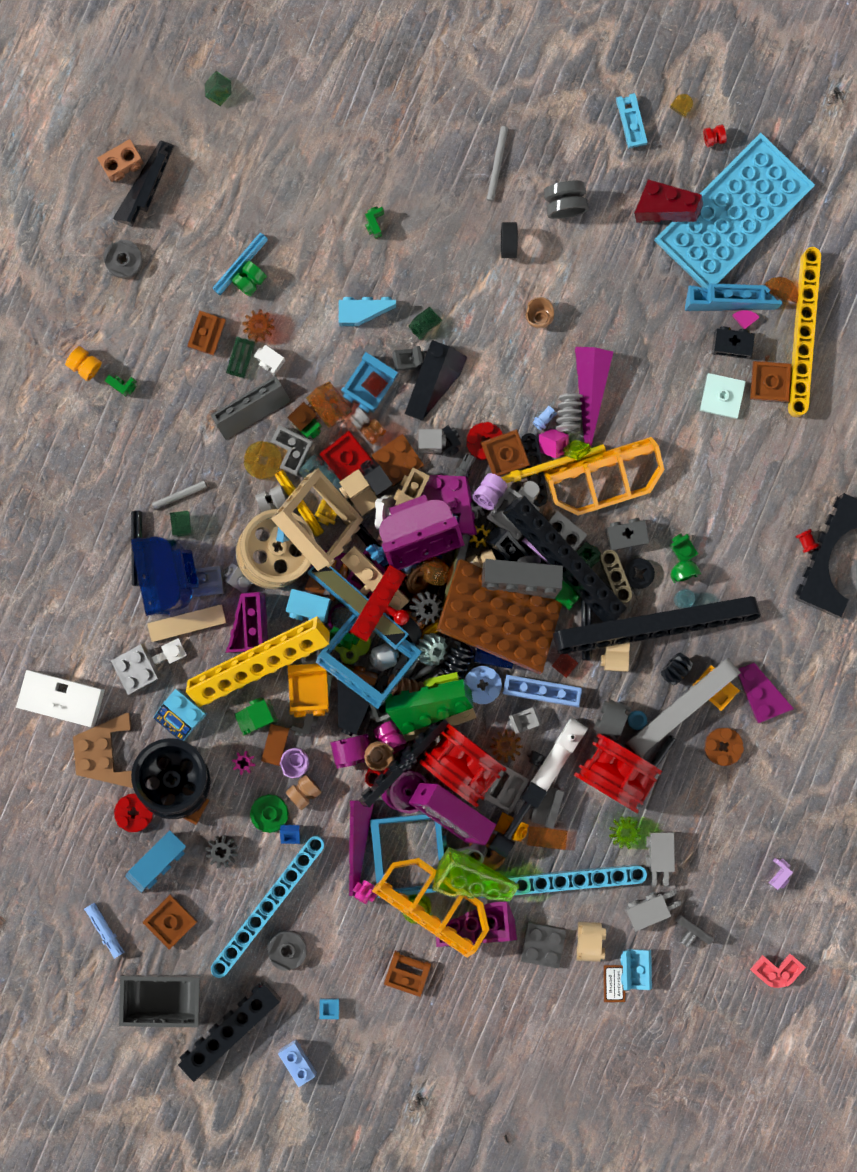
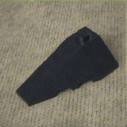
M432 340L405 415L423 421L461 375L467 356L450 346Z

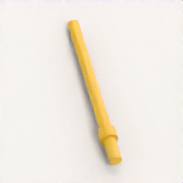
M604 444L531 468L512 471L509 475L501 478L506 483H515L521 481V478L605 452L606 449Z

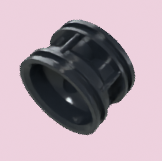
M167 738L149 744L139 753L132 767L131 781L135 794L150 812L161 818L174 820L188 817L201 808L209 795L211 778L208 767L197 749L183 740ZM163 757L171 759V766L168 770H161L158 767V761ZM185 761L193 763V769L188 774L180 771V766ZM157 777L160 780V786L157 789L147 788L146 783L149 778ZM171 777H174L177 780L174 781L175 784L171 785L170 782H168V780H171ZM188 783H192L196 786L195 792L189 796L184 795L183 787ZM167 793L175 795V801L171 805L162 804V797Z

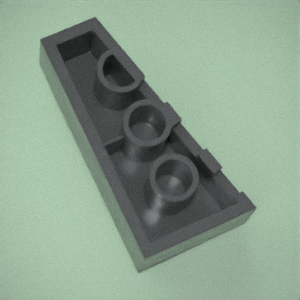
M485 559L482 568V587L488 590H503L555 599L562 589L563 566Z

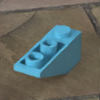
M343 297V300H339V326H360L396 308V300H392V297H381V300H373V297H362V300H354L353 297Z

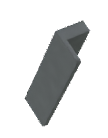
M275 376L211 414V417L225 440H228L288 404L291 400Z

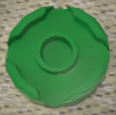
M272 794L263 795L255 800L250 811L251 821L254 826L266 833L280 830V825L286 824L289 815L288 806L285 801L279 796Z

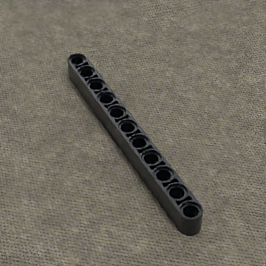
M750 596L563 629L555 632L553 638L557 654L563 655L749 622L760 618L761 613L756 598Z

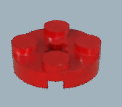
M491 422L476 424L467 435L466 446L469 453L476 459L487 461L483 447L480 444L481 438L491 439L503 433L499 427Z
M135 793L120 798L114 809L117 825L128 832L143 830L151 823L154 816ZM132 807L139 811V815H136L135 818H132V815L129 814Z

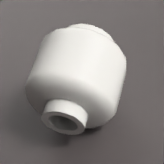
M388 643L374 647L369 655L373 668H377L380 671L394 667L399 657L398 650H395Z

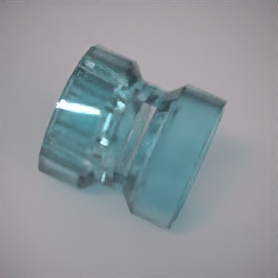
M688 589L678 591L674 596V603L680 609L691 607L695 602L694 593Z

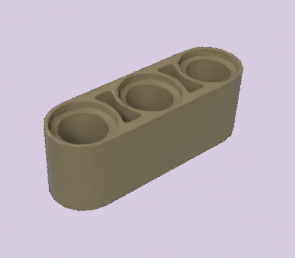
M606 550L599 559L610 590L617 597L619 590L627 592V599H620L623 604L627 603L632 598V591L617 553L613 550ZM606 554L613 556L614 561L612 564L605 563L604 556ZM612 572L620 574L621 579L619 582L612 581Z

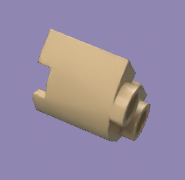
M578 922L576 961L600 962L601 959H605V948H602V940H606V928H602L601 923Z

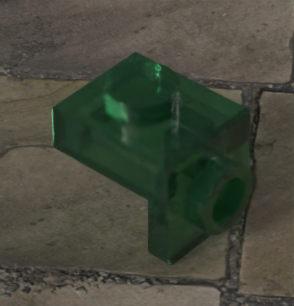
M428 307L418 314L408 327L414 335L422 340L428 332L442 322V319L431 307Z

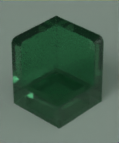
M217 71L205 83V97L219 106L232 94L231 80Z
M189 511L170 513L172 536L194 535Z

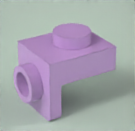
M775 858L773 862L781 869L771 879L769 884L778 890L788 884V878L793 872L789 869L791 865L784 859L778 860Z

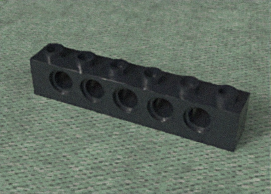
M267 982L263 985L260 983L251 990L253 994L249 998L246 996L237 1003L239 1007L234 1012L232 1010L228 1011L222 1017L224 1021L220 1025L214 1024L208 1030L210 1034L206 1038L203 1036L194 1043L196 1047L191 1052L187 1050L179 1057L181 1061L178 1066L193 1082L280 1003L281 998ZM254 999L261 1000L262 1007L255 1008L252 1001ZM241 1012L246 1013L248 1020H239L238 1014ZM231 1026L234 1033L231 1035L226 1034L224 1027ZM212 1039L217 1040L219 1047H211L209 1041ZM202 1053L205 1056V1060L198 1061L195 1058V1054Z

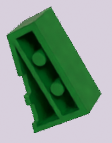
M264 697L250 701L251 706L234 714L243 736L278 721L270 699H264Z

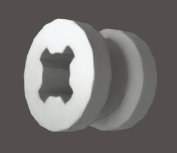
M359 407L355 409L353 415L347 417L358 431L362 430L364 424L371 422Z

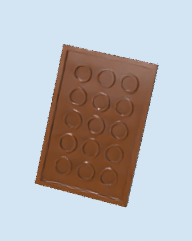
M460 559L457 563L436 631L532 672L541 674L544 670L562 604L551 598L503 590H488L482 587V568Z

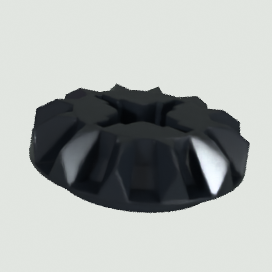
M634 559L625 567L624 572L632 588H646L654 580V568L645 559ZM636 569L639 571L646 569L642 574L644 581L640 577L632 578L636 574Z

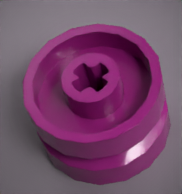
M406 770L381 797L385 804L394 810L407 814L415 813L419 810L410 805L409 801L418 784L428 782L420 773Z

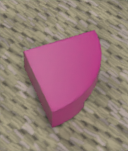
M748 310L738 311L732 315L743 329L748 328L760 318L756 313Z

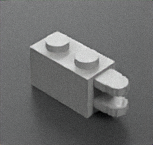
M649 831V836L645 837L646 848H649V855H646V867H649V871H651V885L656 887L657 872H663V885L668 887L669 872H675L674 832Z
M676 889L663 894L652 892L645 896L646 899L642 901L636 899L627 903L628 906L625 907V910L635 932L671 917L669 911L681 906L682 903L681 900H677L666 905L665 899L675 896L677 894Z

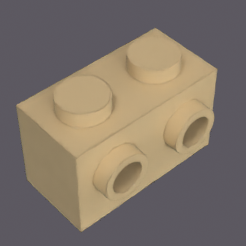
M412 468L409 476L405 475L400 484L403 487L402 490L398 489L393 498L396 500L394 506L420 497L430 476Z

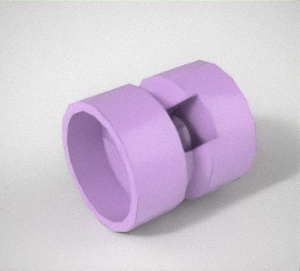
M489 473L481 482V486L472 495L473 500L480 507L486 510H493L498 503V499L507 490V484L501 477Z

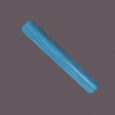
M259 233L213 286V290L217 294L221 295L232 283L231 280L237 273L242 271L243 266L248 261H251L268 241L264 234Z

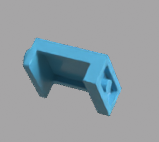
M365 352L355 372L345 387L341 389V393L344 394L342 397L350 403L353 401L358 403L359 408L364 412L368 413L370 411L374 413L398 377V372Z

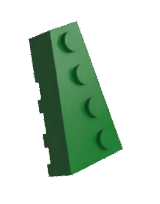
M464 679L438 684L436 688L426 686L421 687L420 691H401L400 695L392 696L391 693L385 700L387 714L403 735L474 708L472 691Z

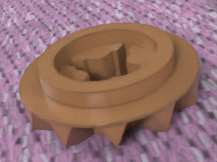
M417 565L415 569L412 568L411 573L407 574L408 578L404 581L406 583L405 588L413 594L423 591L431 580V570L425 565Z

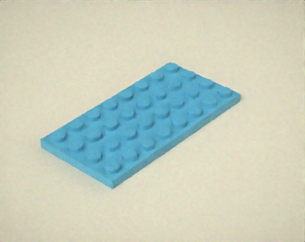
M760 133L700 193L702 194L703 207L697 222H671L654 241L702 288L708 289L710 283L718 284L815 184Z

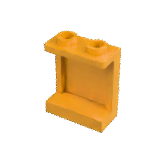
M319 664L287 665L290 715L294 714V717H305L306 714L313 713V716H324L325 713H329L327 670Z

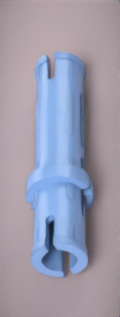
M96 903L86 907L84 910L103 939V945L106 944L113 958L115 959L123 954L125 951L116 939L117 935L113 934Z

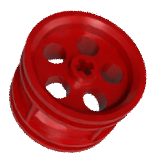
M448 723L446 726L449 728L446 733L444 731L441 732L443 735L442 739L430 754L428 752L425 753L427 758L425 760L420 759L419 763L477 808L479 806L477 801L479 799L484 800L485 793L497 778H501L498 774L501 770L505 772L507 769Z
M598 733L596 736L599 738L598 742L592 743V745L598 748L591 759L585 762L584 766L579 765L581 771L579 774L575 772L574 776L638 814L640 811L637 809L638 805L644 804V800L653 785L658 781L655 779V776L657 774L661 775L663 771Z

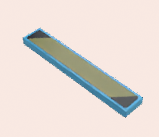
M313 566L308 571L312 578L357 617L360 615L369 599L331 566L329 568L325 566L317 571ZM383 613L373 630L395 650L409 635L385 613Z

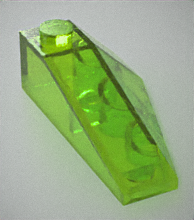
M448 847L439 861L432 891L448 897L462 895L474 899L475 896L485 897L487 900L510 902L519 885L469 855Z

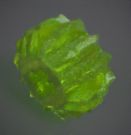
M620 816L621 823L613 820L616 828L609 827L611 831H615V833L609 834V837L615 838L612 842L614 845L620 841L619 848L623 849L626 843V847L630 849V842L634 845L638 844L634 838L641 839V835L636 834V832H640L642 829L641 827L634 828L638 822L635 820L631 823V817L628 816L625 822L624 817ZM629 828V836L626 837L624 835L621 837V834H623L621 830Z

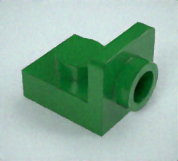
M108 375L105 379L108 385L125 397L128 394L131 395L137 387L135 385L137 381L130 377L125 385H123L125 382L118 376L113 378Z
M682 533L672 539L673 543L669 545L679 561L690 560L698 555V552L689 540L688 534L685 536Z

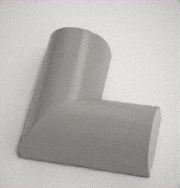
M278 425L271 443L287 450L279 468L297 476L313 441Z

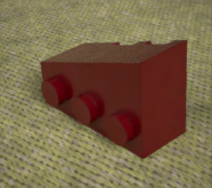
M648 179L634 212L636 223L672 220V222H697L703 207L702 194Z

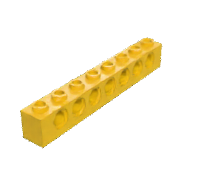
M318 616L189 679L187 681L186 693L198 707L210 704L215 699L224 697L236 689H241L252 681H258L261 677L274 673L279 668L290 665L302 657H307L318 649L325 648L329 645L330 632Z

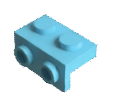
M627 949L623 951L620 959L623 966V973L621 975L623 989L651 990V950Z

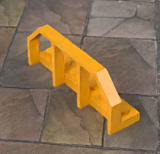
M652 437L543 472L549 484L554 504L579 516L651 493L665 469L659 445ZM655 451L658 467L646 487L630 491L623 460L630 461L636 456L649 455ZM618 462L626 493L598 502L590 473L604 466H614ZM585 473L593 504L575 508L557 499L554 484H558L566 478H577L580 474Z
M420 858L393 862L372 890L376 895L467 958L476 953L489 931L483 902ZM418 865L430 874L413 903L409 901L405 894L393 890L392 885L385 882L394 868ZM434 877L459 894L442 923L438 917L429 915L418 904ZM463 898L477 907L482 932L474 945L468 938L459 936L454 928L446 927Z

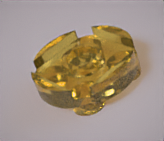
M263 441L251 444L244 456L245 469L252 477L259 480L274 477L279 472V467L282 463L279 449L274 444ZM260 456L268 457L266 465L258 464Z

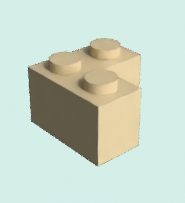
M359 469L339 482L341 494L346 500H351L353 503L352 507L362 517L376 509L375 501L378 498Z

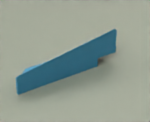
M710 283L708 289L690 285L688 287L685 311L778 309L782 305V301L777 300L770 293V289L766 285Z

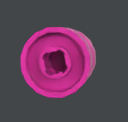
M393 720L381 724L373 731L378 741L385 742L393 748V754L407 746L403 734H398L400 730Z

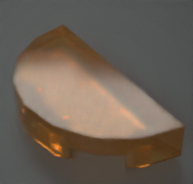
M775 277L764 284L770 289L772 295L797 303V287L789 279Z

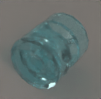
M314 454L306 461L298 473L305 478L316 468H319L327 479L330 480L335 472L328 465L323 466V461Z

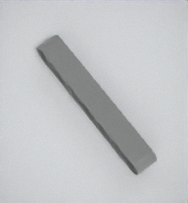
M726 658L630 738L626 744L634 754L639 757L642 756L741 672L729 658Z

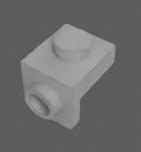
M232 563L223 572L225 582L240 592L247 593L252 582L243 575L239 567Z
M536 706L509 716V724L511 729L515 731V734L542 725Z

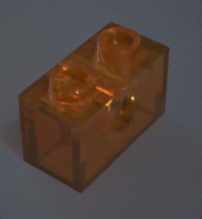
M330 381L317 387L306 397L328 428L342 422L353 412Z

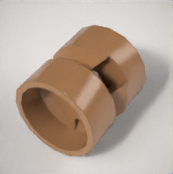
M307 774L298 780V785H293L286 791L288 797L300 810H303L310 804V799H315L322 793L320 788Z

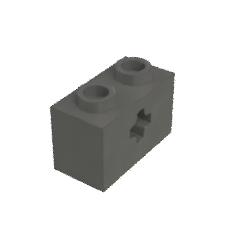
M640 518L630 519L628 524L622 525L621 522L610 523V527L606 528L609 549L615 551L650 543L645 520L640 521ZM625 529H627L628 532L632 533V535L629 536V539H627L626 536L622 535V533L625 532Z

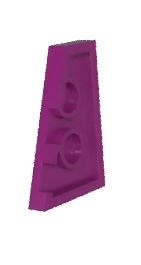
M755 663L738 669L741 672L738 678L757 723L794 709Z

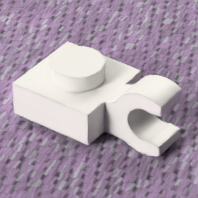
M179 638L161 646L163 652L151 658L155 665L165 660H168L169 664L187 656Z

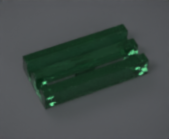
M236 337L226 374L245 379L255 346L254 341ZM242 343L235 370L232 371L239 344ZM246 345H250L242 373H238Z

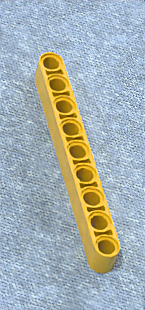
M815 247L806 249L800 258L790 397L788 402V412L795 418L805 414L809 408L821 252ZM807 254H812L815 257V261H809ZM805 273H811L813 280H808L805 277ZM804 291L810 292L812 298H805ZM802 310L809 311L810 317H804ZM801 328L808 331L809 335L807 337L801 334ZM799 347H804L807 350V355H801ZM803 366L805 374H800L797 371V367ZM796 385L803 386L804 392L798 393ZM795 403L802 406V412H797L794 409Z

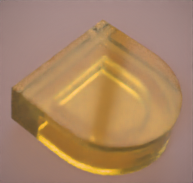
M680 94L672 102L670 108L685 118L693 106V100L687 94Z

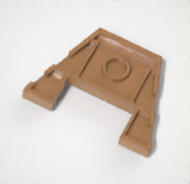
M125 713L73 736L76 775L133 788L131 781L132 771L115 772L112 732L131 730L130 713Z

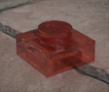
M372 371L361 386L376 398L388 383L375 371Z
M563 654L556 659L552 667L567 678L578 665V662L568 654Z

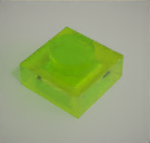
M576 439L563 448L565 456L578 461L591 451L589 444Z

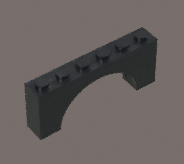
M845 493L835 498L832 505L834 510L832 514L827 516L825 521L826 529L824 532L821 531L817 542H820L819 546L812 551L810 556L812 562L809 567L806 566L802 577H805L803 583L799 584L795 591L797 595L795 600L836 618L842 617L849 599L842 596L834 587L829 574V559L837 541L847 532L857 529V499Z

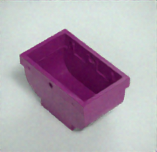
M426 495L389 508L391 515L382 521L379 528L383 542L381 545L388 563L398 570L465 545L457 519L453 517L449 506L441 500L428 501Z

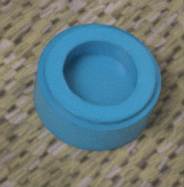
M633 711L628 715L627 722L632 729L640 730L646 726L647 717L642 711Z

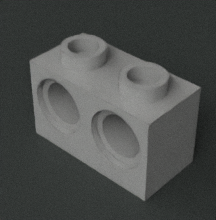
M558 511L549 521L551 525L558 523L561 526L559 534L565 540L568 535H573L576 538V543L570 545L574 550L578 548L587 536L584 531Z

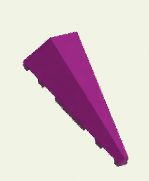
M575 347L579 394L583 395L580 398V402H582L580 408L582 410L584 446L591 447L613 351L596 347Z
M350 800L349 896H355L356 892L353 889L360 882L373 804L370 808L364 807L359 800Z

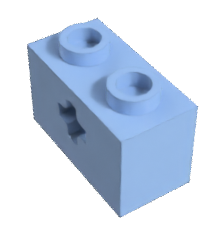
M296 1039L279 1050L278 1055L298 1087L316 1076V1070Z

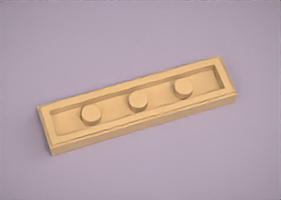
M221 604L147 623L151 641L156 642L227 622Z

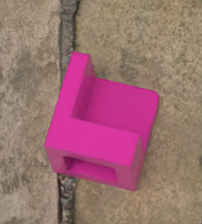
M549 429L539 434L540 452L553 458H558L568 453L569 435L555 429Z

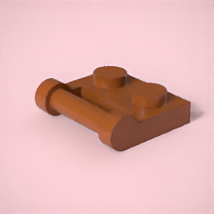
M395 950L384 985L421 997L431 962H422L401 955L400 952ZM397 961L423 970L422 974L418 975L396 967Z

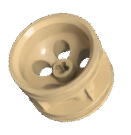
M279 509L267 510L255 516L241 533L236 546V559L243 575L253 584L266 589H280L289 586L311 565L302 553L299 557H294L290 554L289 547L293 545L290 540L283 543L276 541L278 526L271 518ZM292 512V516L314 539L312 530L305 520ZM259 529L266 530L269 534L268 540L259 541L256 538L255 532ZM276 544L279 545L278 548L280 549L277 552L274 551L273 547ZM256 551H263L266 554L267 558L263 564H258L254 561L253 554ZM282 560L287 566L285 573L280 574L275 571L274 563L276 561Z

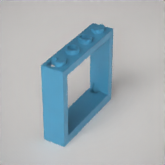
M353 613L331 639L329 645L318 655L316 663L375 708L379 709L419 659L422 651L415 647L416 644L410 643L406 639L398 646L397 650L407 656L409 660L381 694L330 655L358 617Z
M425 814L373 818L370 820L376 884L384 876L379 824L428 820L431 818ZM435 822L440 873L450 879V874H446L445 867L449 866L447 855H444L443 847H447L446 835L442 836L441 830L444 827ZM442 882L441 884L429 885L425 893L447 891V886ZM423 886L393 888V890L405 895L418 894Z

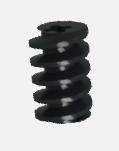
M455 641L454 643L458 648H451L454 654L448 653L447 655L451 661H444L448 667H441L444 674L438 673L437 676L457 672L459 679L464 677V671L468 669L467 664H470L471 658L475 656L474 651L466 644Z

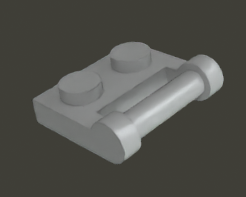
M503 765L507 769L505 773L509 774L497 798L492 796L500 781L497 778L485 793L484 799L511 813L529 779ZM501 770V772L498 774L501 776V778L504 774V771Z

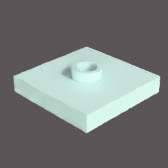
M708 373L700 411L737 419L746 381Z

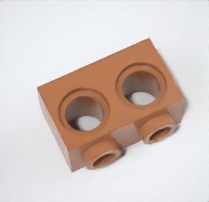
M130 139L97 157L111 182L120 181L125 177V174L130 171L135 172L139 170L141 165L144 164ZM127 155H134V158L131 161L125 160ZM111 164H118L115 170H109Z

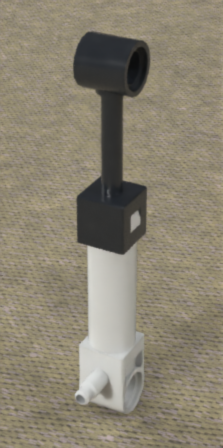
M571 717L533 780L529 782L520 799L524 801L521 809L505 834L500 831L496 834L489 846L490 849L504 858L508 856L515 845V841L511 837L530 807L534 809L539 807L570 754L574 752L588 729L586 726Z

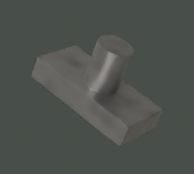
M679 914L675 921L687 929L679 941L689 948L696 937L708 945L714 940Z

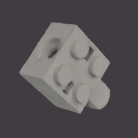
M527 481L518 492L508 487L486 519L495 526L508 530L518 541L522 533L503 512L515 499L525 496L533 504L539 495V486L533 481Z

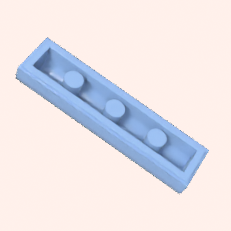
M506 675L503 689L504 695L578 708L582 688L512 675Z

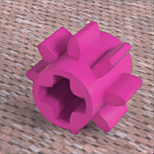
M245 751L243 756L237 752L238 758L232 759V762L236 763L233 770L239 769L240 775L244 773V770L251 773L250 767L256 766L255 763H252V759L255 756H247L248 751ZM246 758V762H249V765L242 768L239 760Z
M365 880L362 884L358 882L353 889L356 892L354 898L364 904H367L368 901L373 902L377 896L372 892L375 886Z

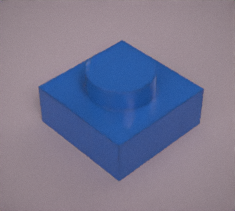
M280 825L281 844H300V825Z

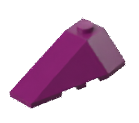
M508 901L485 904L484 909L489 931L482 943L517 940L515 919ZM477 909L450 920L446 927L454 928L459 936L468 938L473 944H475L482 932ZM436 936V947L450 946Z

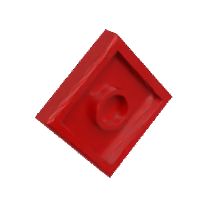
M350 431L319 454L340 481L360 469V465L365 461L372 460Z

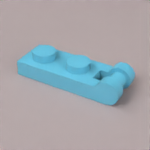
M635 93L629 94V97H616V104L619 109L628 149L647 145V138ZM630 104L632 107L625 109V105Z

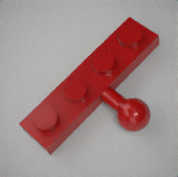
M391 565L388 566L349 631L350 633L367 642L384 612L391 615L398 625H405L408 622L409 614L405 610L397 611L389 606L406 574Z

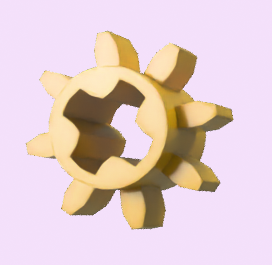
M484 525L479 529L475 526L477 534H479V531L483 532L485 538L491 532V530L485 531ZM471 535L473 539L469 542H475L476 548L479 547V544H483L486 547L484 538L478 541L475 535Z

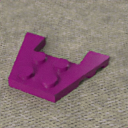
M430 475L421 496L426 495L428 501L441 500L445 502L452 514H460L459 528L461 534L477 535L468 478L466 476Z

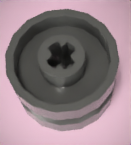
M583 181L559 182L547 186L543 191L545 201L549 202L546 210L547 216L550 219L570 218L581 215L589 210L588 200L582 197L586 194L585 182Z

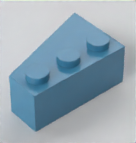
M169 830L127 872L125 877L141 893L146 888L150 889L157 882L156 878L160 874L164 875L171 868L169 864L174 859L178 861L185 854L183 850L186 846Z

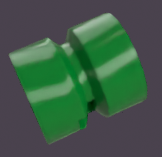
M248 261L242 268L243 272L237 273L231 281L244 294L251 297L257 290L256 285H261L267 278V275L254 263Z

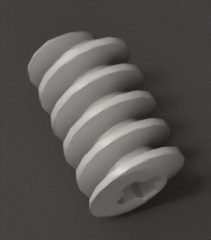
M566 393L558 397L559 401H561L558 404V408L562 410L557 412V415L560 416L556 420L560 424L556 427L557 431L571 435L580 434L575 431V428L580 427L575 421L581 420V417L576 416V413H580L582 410L576 407L582 405V402L577 401V399L583 397V395Z

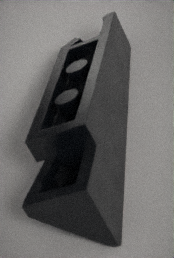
M159 141L114 215V220L133 227L139 211H148L174 145Z

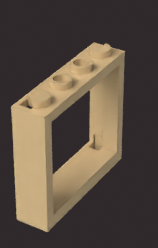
M319 468L302 480L271 518L317 571L325 566L329 568L335 562L334 558L343 552L344 549L342 547L352 540L351 535H354L360 529L359 525L364 520ZM312 487L347 525L346 529L327 553L291 514Z

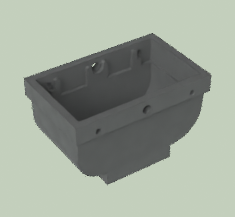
M121 975L119 1026L198 1028L200 1022L201 976Z

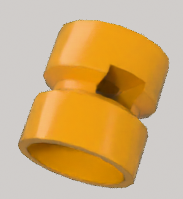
M81 346L76 347L65 363V366L73 372L78 371L80 377L86 381H90L102 365V361L95 356H89V352Z

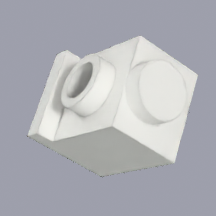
M266 345L263 349L260 347L254 355L259 361L258 365L267 371L270 368L273 376H276L285 362L283 356Z

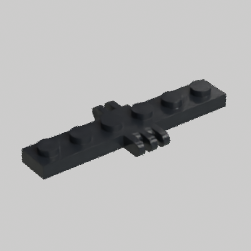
M444 719L428 725L429 728L415 738L416 742L412 746L406 747L399 754L400 757H396L390 763L388 771L385 774H380L375 779V784L362 792L359 802L364 807L370 808L402 773L412 768L411 765L417 763L418 757L447 728L448 722Z

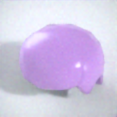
M297 747L290 748L282 754L280 765L283 774L293 779L299 778L306 773L309 768V758L304 750Z

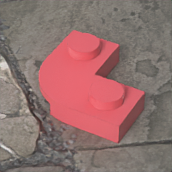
M791 954L778 967L762 955L750 970L768 986L782 988L791 985L806 967Z

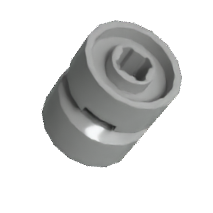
M280 485L271 488L269 493L264 491L255 495L262 512L279 509L286 501Z

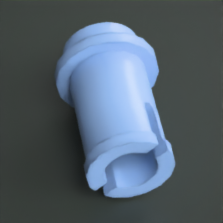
M548 406L538 417L534 418V426L539 430L545 429V425L557 413Z

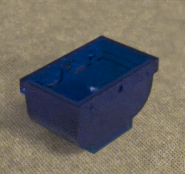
M139 537L131 539L146 616L169 615L170 612L185 608L192 599V589L199 588L192 550H185L177 540L171 538Z

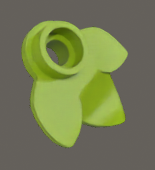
M371 638L367 642L360 639L357 645L352 646L351 650L338 646L335 647V650L340 653V658L344 663L354 664L359 659V656L369 651ZM348 651L353 652L351 659L346 657Z

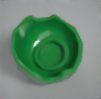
M683 560L672 568L670 576L673 583L688 580L693 576L697 577L698 574L701 575V572L696 563Z

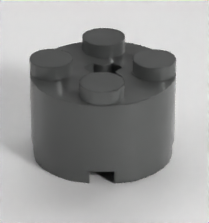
M611 699L609 702L604 701L601 713H604L601 720L597 719L593 729L597 731L596 735L599 733L618 744L619 740L615 738L617 735L621 736L628 715L625 714L626 710L631 711V707Z

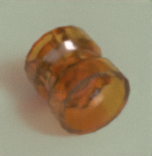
M375 418L368 427L360 430L372 445L377 442L378 437L384 436L387 433Z

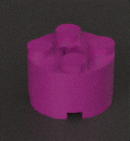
M368 734L330 742L337 769L365 762V750L370 745Z

